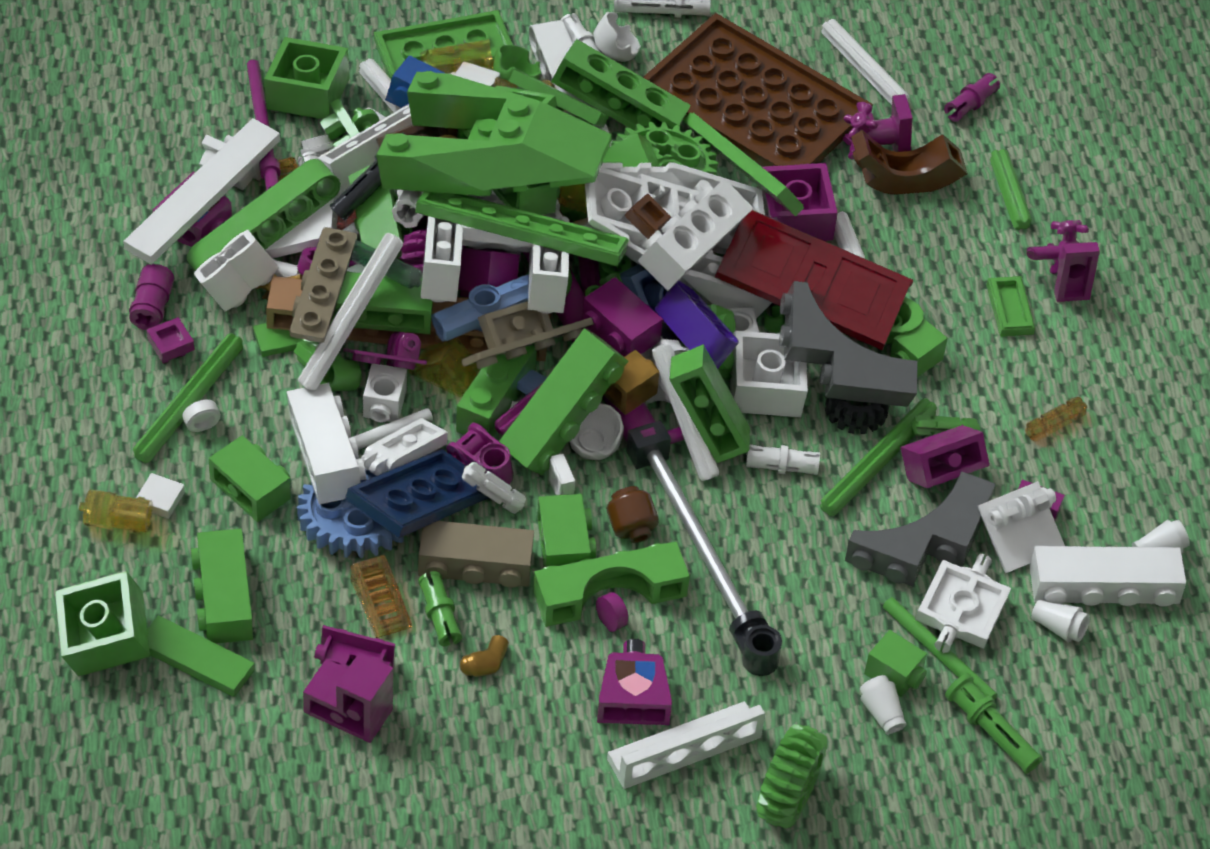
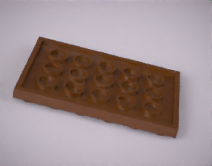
M717 13L712 15L643 77L691 105L685 117L690 112L695 113L762 167L820 163L843 141L844 135L849 134L853 129L851 124L844 121V116H854L858 113L857 103L866 102L873 107V104Z

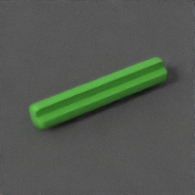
M1005 149L994 150L991 153L990 162L1012 225L1016 230L1028 229L1032 218L1009 153Z

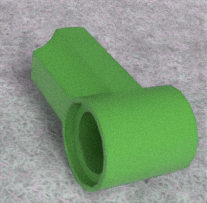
M303 339L297 343L294 353L297 355V360L304 367L307 365L319 342ZM337 354L320 384L329 383L332 391H354L358 388L362 379L360 366L354 360H344Z

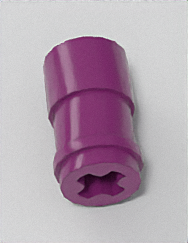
M148 264L140 272L135 288V298L129 308L131 323L140 329L147 330L157 326L164 318L165 305L170 298L175 281L174 274L167 267L160 264Z

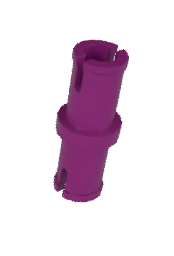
M986 73L974 84H968L962 88L960 95L951 102H948L944 107L945 114L954 108L956 109L948 118L957 122L972 109H979L984 104L986 98L1000 89L999 80L991 86L989 85L997 77L992 73Z

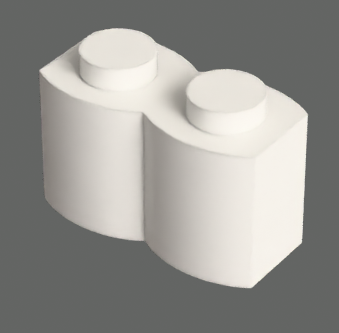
M246 230L234 237L221 252L213 255L200 265L194 275L220 307L227 311L242 305L252 289L269 283L279 267L250 231Z

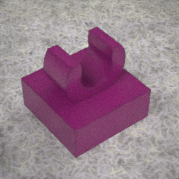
M179 317L146 330L147 339L163 364L195 350L194 340Z

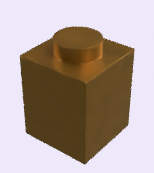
M636 350L625 356L629 362L625 365L622 376L617 382L611 384L604 393V396L625 415L655 396L658 392L659 370L650 359H645Z

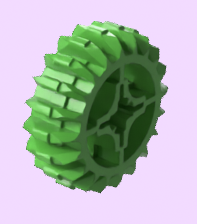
M794 724L786 731L784 738L781 739L761 786V792L756 805L758 817L776 827L781 826L787 829L795 825L814 789L823 766V760L828 747L826 735L819 733L815 728L800 724Z

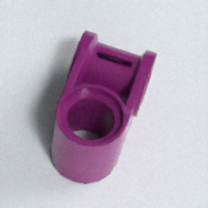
M474 422L471 423L465 435L456 443L450 442L446 446L447 453L464 465L468 466L470 463L476 462L486 469L484 473L489 471L508 485L512 482L514 473L509 449L492 437L481 425Z

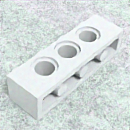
M725 179L715 188L708 184L695 197L698 203L692 199L680 210L678 215L681 219L674 215L660 229L664 233L663 235L657 230L643 244L647 251L640 257L638 262L667 291L754 209Z

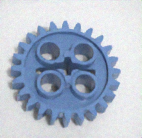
M365 469L366 480L376 477L375 474L370 472V469ZM312 482L311 485H303V494L298 495L297 506L300 530L306 531L308 541L316 539L318 549L329 545L331 555L342 549L345 558H348L352 551H357L358 556L363 558L365 550H370L376 556L378 555V547L383 546L387 550H392V540L399 543L403 542V537H396L346 499L319 504Z

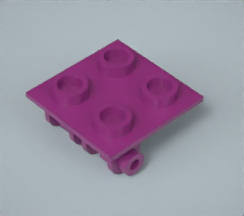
M394 332L388 339L386 354L343 348V352L353 353L352 360L380 365L381 358H387V366L415 370L416 363L427 364V361L418 360L421 342L419 337L413 333Z

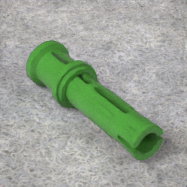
M967 673L959 677L947 689L945 698L950 702L954 701L967 714L966 720L970 724L980 725L998 746L1018 764L1025 774L1037 768L1042 762L1043 757L996 710L995 700L991 696H985L973 683L974 678ZM999 730H1001L1018 747V749Z

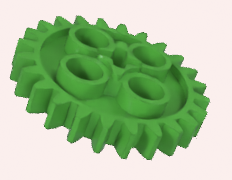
M649 122L648 128H644L638 123L636 124L635 131L627 127L625 128V133H618L616 141L611 143L612 146L637 132L651 142L660 167H666L668 163H677L713 175L717 173L718 162L715 161L717 154L710 152L712 145L702 144V136L691 137L692 130H687L684 133L680 132L679 125L669 129L666 122H663L661 127H656L653 122Z

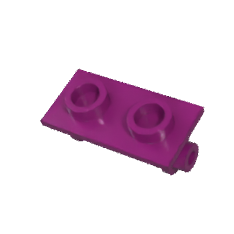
M323 625L321 644L317 645L314 658L319 659L320 664H323L325 659H328L337 664L348 665L350 659L354 660L358 653L361 652L369 657H377L384 660L394 669L396 644L379 638H371L348 632L344 629Z

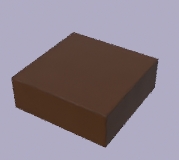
M648 193L624 215L647 239L657 230L660 231L672 218Z

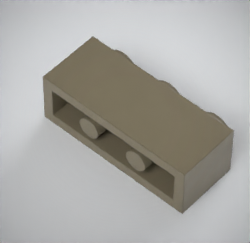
M436 521L422 528L418 576L426 573L427 577L432 579L430 572L437 571L440 572L442 580H464L470 584H479L481 582L496 583L510 588L517 586L529 587L534 530Z

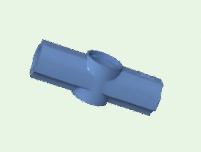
M529 275L519 277L498 287L486 284L476 286L470 291L469 299L431 314L432 324L437 336L442 342H445L474 329L482 331L478 317L527 302Z

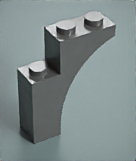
M794 281L788 293H783L780 313L785 315V326L782 325L780 330L779 345L784 347V360L822 364L820 384L825 385V398L903 407L909 406L917 394V361L876 353L846 337L824 316L811 293L808 283Z
M961 472L947 498L936 509L919 520L893 529L879 531L853 530L848 541L845 562L851 563L859 570H869L887 577L894 583H904L912 587L928 555L935 557L940 562L945 560L963 567L983 523L978 505L992 500L996 484Z

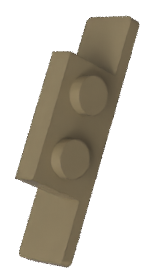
M328 227L322 229L310 269L305 270L302 277L301 296H296L292 311L294 318L290 327L291 337L319 343L325 341L357 241L356 233Z
M527 301L478 317L488 350L471 355L461 361L464 367L476 363L478 369L498 363L497 356L505 354L507 360L527 354L526 347L532 345L538 351L555 345L554 338L562 336L564 342L576 339L583 331L582 329L594 323L592 318H588L553 329L549 315L537 310H528Z

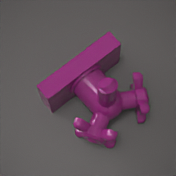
M906 94L892 96L890 118L874 120L872 114L873 107L866 102L857 103L858 113L854 116H844V121L853 127L850 133L845 134L843 137V141L850 146L848 154L850 160L854 159L853 152L855 151L851 137L861 130L881 146L892 144L893 150L896 152L911 151L913 117Z
M1080 220L1053 221L1051 229H1057V234H1063V240L1058 245L1049 243L1047 246L1028 247L1026 254L1032 260H1054L1055 264L1051 266L1049 271L1051 274L1057 273L1054 288L1057 302L1090 300L1100 254L1097 242L1079 243L1076 240V232H1089L1088 226L1082 225Z

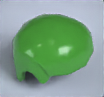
M501 45L497 48L492 70L500 73L499 83L502 86L517 89V85L509 82L514 69L541 80L540 62L532 64L529 61V51L515 45Z

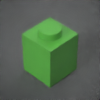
M923 319L918 328L910 332L900 333L894 337L890 357L917 361L918 378L943 360L948 338L927 320Z
M889 630L869 652L864 674L870 678L881 675L887 676L889 681L895 683L898 696L903 697L910 687L917 689L924 680L927 670L924 669L927 653Z

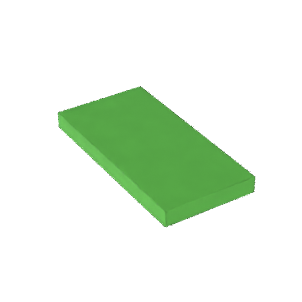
M499 10L374 32L376 47L390 79H392L393 74L409 55L446 74H450L452 72L456 73L464 61L480 67L493 66L497 48L501 45H513Z

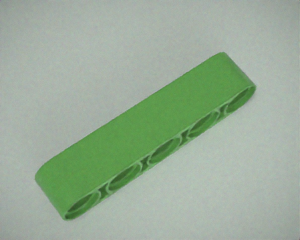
M310 159L194 244L187 254L188 264L196 271L207 259L221 252L234 237L246 230H249L264 250H266L335 198L340 191V180L321 160Z

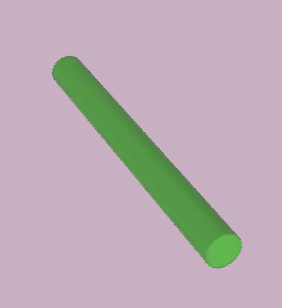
M891 597L884 603L883 609L958 678L964 674H970L974 678L973 683L985 696H991L994 700L996 699L998 694L951 650L947 653L942 652L944 644L940 651H938L935 647V642L938 638L923 624L915 620V617L897 600Z

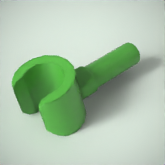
M777 305L772 306V317L766 313L764 314L765 328L773 333L780 332L782 325L785 326V315L780 313V306Z

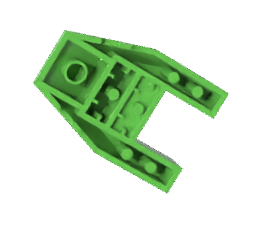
M425 71L416 72L407 90L412 125L470 129L471 132L468 139L414 136L402 133L386 134L376 156L382 189L490 196L492 189L513 187V192L528 191L529 185L547 182L550 183V188L593 183L596 181L612 141V135L541 101L452 74Z

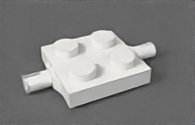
M979 554L972 569L959 567L942 560L915 617V620L941 631L938 640L935 642V647L938 651H940L944 641H946L942 652H949L955 637L984 649L1011 590L1010 587L995 582L986 575L992 563L989 556H986L983 565H981L985 554Z

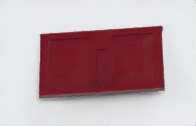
M753 210L740 222L714 278L779 306L783 293H788L794 281L806 282L818 307L834 327L841 333L880 350H883L908 288L913 284V279Z

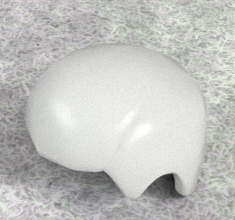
M606 12L593 33L596 47L602 54L615 61L626 62L633 60L641 48L638 39L630 32V25H617V13Z
M600 403L598 408L589 413L582 422L576 437L569 441L571 448L584 459L603 460L611 456L619 448L624 432L620 414L610 405Z

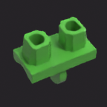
M336 99L330 103L335 112L321 120L320 124L331 141L347 131L348 134L333 143L334 147H337L379 122V117L374 110H363L359 107L354 110V116L351 119L340 100Z

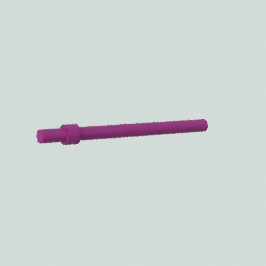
M252 59L247 62L246 66L254 116L257 121L270 127L260 64L257 60ZM273 148L259 163L260 175L265 180L266 191L279 182L278 178L281 174L279 161L275 158Z

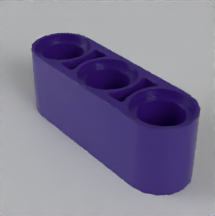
M678 281L671 287L654 308L657 314L689 350L704 344L717 369H719L739 344V340L701 297L681 281Z

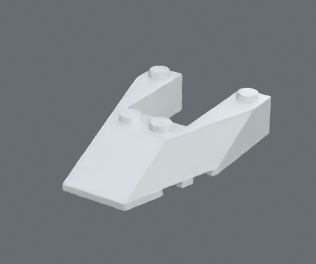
M602 163L596 181L585 183L588 223L596 230L627 237L629 242L625 255L640 264L638 262L640 257L647 251L643 244L648 239L624 215L647 193L671 217L676 215L681 219L678 213L689 201L693 199L698 203L695 197L708 184L715 188L725 179L754 208L753 211L765 215L762 189L677 163H668L666 167H651V163H639L637 167H623L622 163ZM739 224L729 233L730 235H735ZM713 250L679 280L693 289L708 305L716 304L726 309L753 307L756 319L772 303L714 278L723 257L714 255Z
M493 191L490 196L467 195L505 205ZM558 200L556 201L555 213L543 215L569 222L568 217H563L560 213ZM428 216L421 286L422 299H430L434 302H456L462 245L474 249H502L510 253L530 252L528 310H537L546 314L564 312L568 284L569 253Z

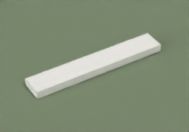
M252 118L123 241L124 249L152 265L280 142V133Z

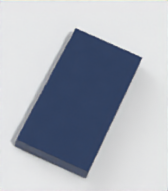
M440 449L348 488L345 499L396 537L401 538L489 497L476 489L477 485L472 487L463 481L462 475L466 465L445 450Z

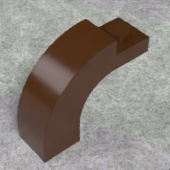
M863 130L851 137L855 149L853 157L858 166L862 168L866 184L883 193L897 195L932 192L946 187L968 174L961 150L943 134L920 148L904 152L883 148Z

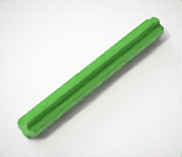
M233 333L225 336L133 447V456L143 463H149L184 421L182 417L184 410L203 398L243 349L241 337Z
M928 398L921 399L821 499V510L829 516H835L901 450L900 447L906 445L915 436L914 430L911 427L914 417L916 415H929L931 419L932 416L936 415V404Z

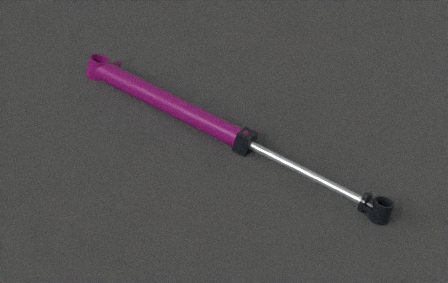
M522 252L529 263L530 252ZM572 270L573 281L570 292L565 298L564 312H555L562 326L582 320L583 300L586 295ZM603 395L602 399L605 404L613 407L621 416L624 426L623 437L627 443L626 452L635 469L652 466L732 611L735 619L732 621L729 631L743 654V667L751 674L757 676H766L773 673L778 667L782 646L780 633L768 625L760 611L747 610L666 463V460H669L670 445L684 440L681 428L678 427L667 431L661 420L655 421L645 402L625 415Z

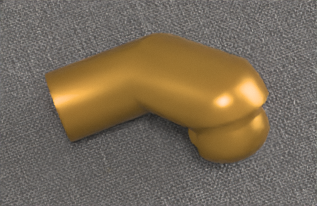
M500 635L492 636L487 650L473 652L462 657L460 661L462 673L475 677L496 673L502 664L509 641Z

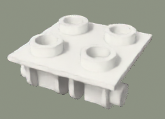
M1038 481L978 505L1005 573L1030 564L1035 546H1065L1049 509L1056 501L1055 492L1050 488H1041Z

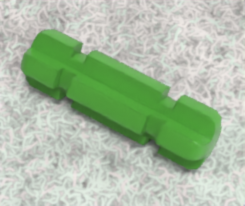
M916 415L911 426L916 436L928 437L930 433L933 436L961 425L980 431V425L975 418H962L960 421V417L932 416L930 419L929 415Z

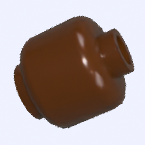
M637 486L625 487L613 493L611 496L612 500L607 504L606 509L615 536L621 539H630L631 543H639L650 538L651 531L659 523L658 514L650 493L639 490Z

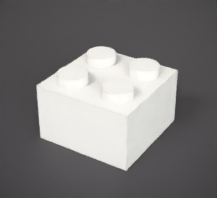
M735 331V337L739 340V344L732 351L734 364L730 372L732 376L730 378V392L742 413L801 417L808 392L807 363L784 360V347L779 345L780 334Z

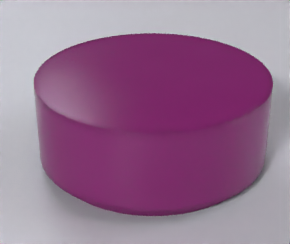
M610 592L597 598L596 611L598 617L609 631L614 632L628 624V610L619 595Z

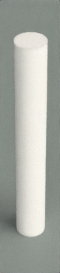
M426 408L353 436L355 437L357 448L360 450L370 446L420 418L432 422V413Z

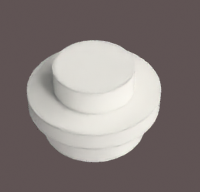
M322 135L301 141L303 149L300 152L301 155L306 152H315L320 157L328 152V149L333 148L334 145L333 142H329L328 135Z

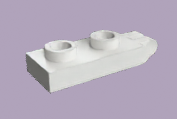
M420 418L368 446L361 457L366 470L370 469V472L376 476L381 475L386 471L393 470L426 456L446 445L448 432Z

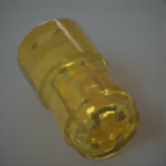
M90 489L86 495L85 502H80L79 511H83V524L85 526L111 530L113 528L131 530L133 533L139 534L140 532L147 533L150 528L153 502L145 497H127L113 492Z

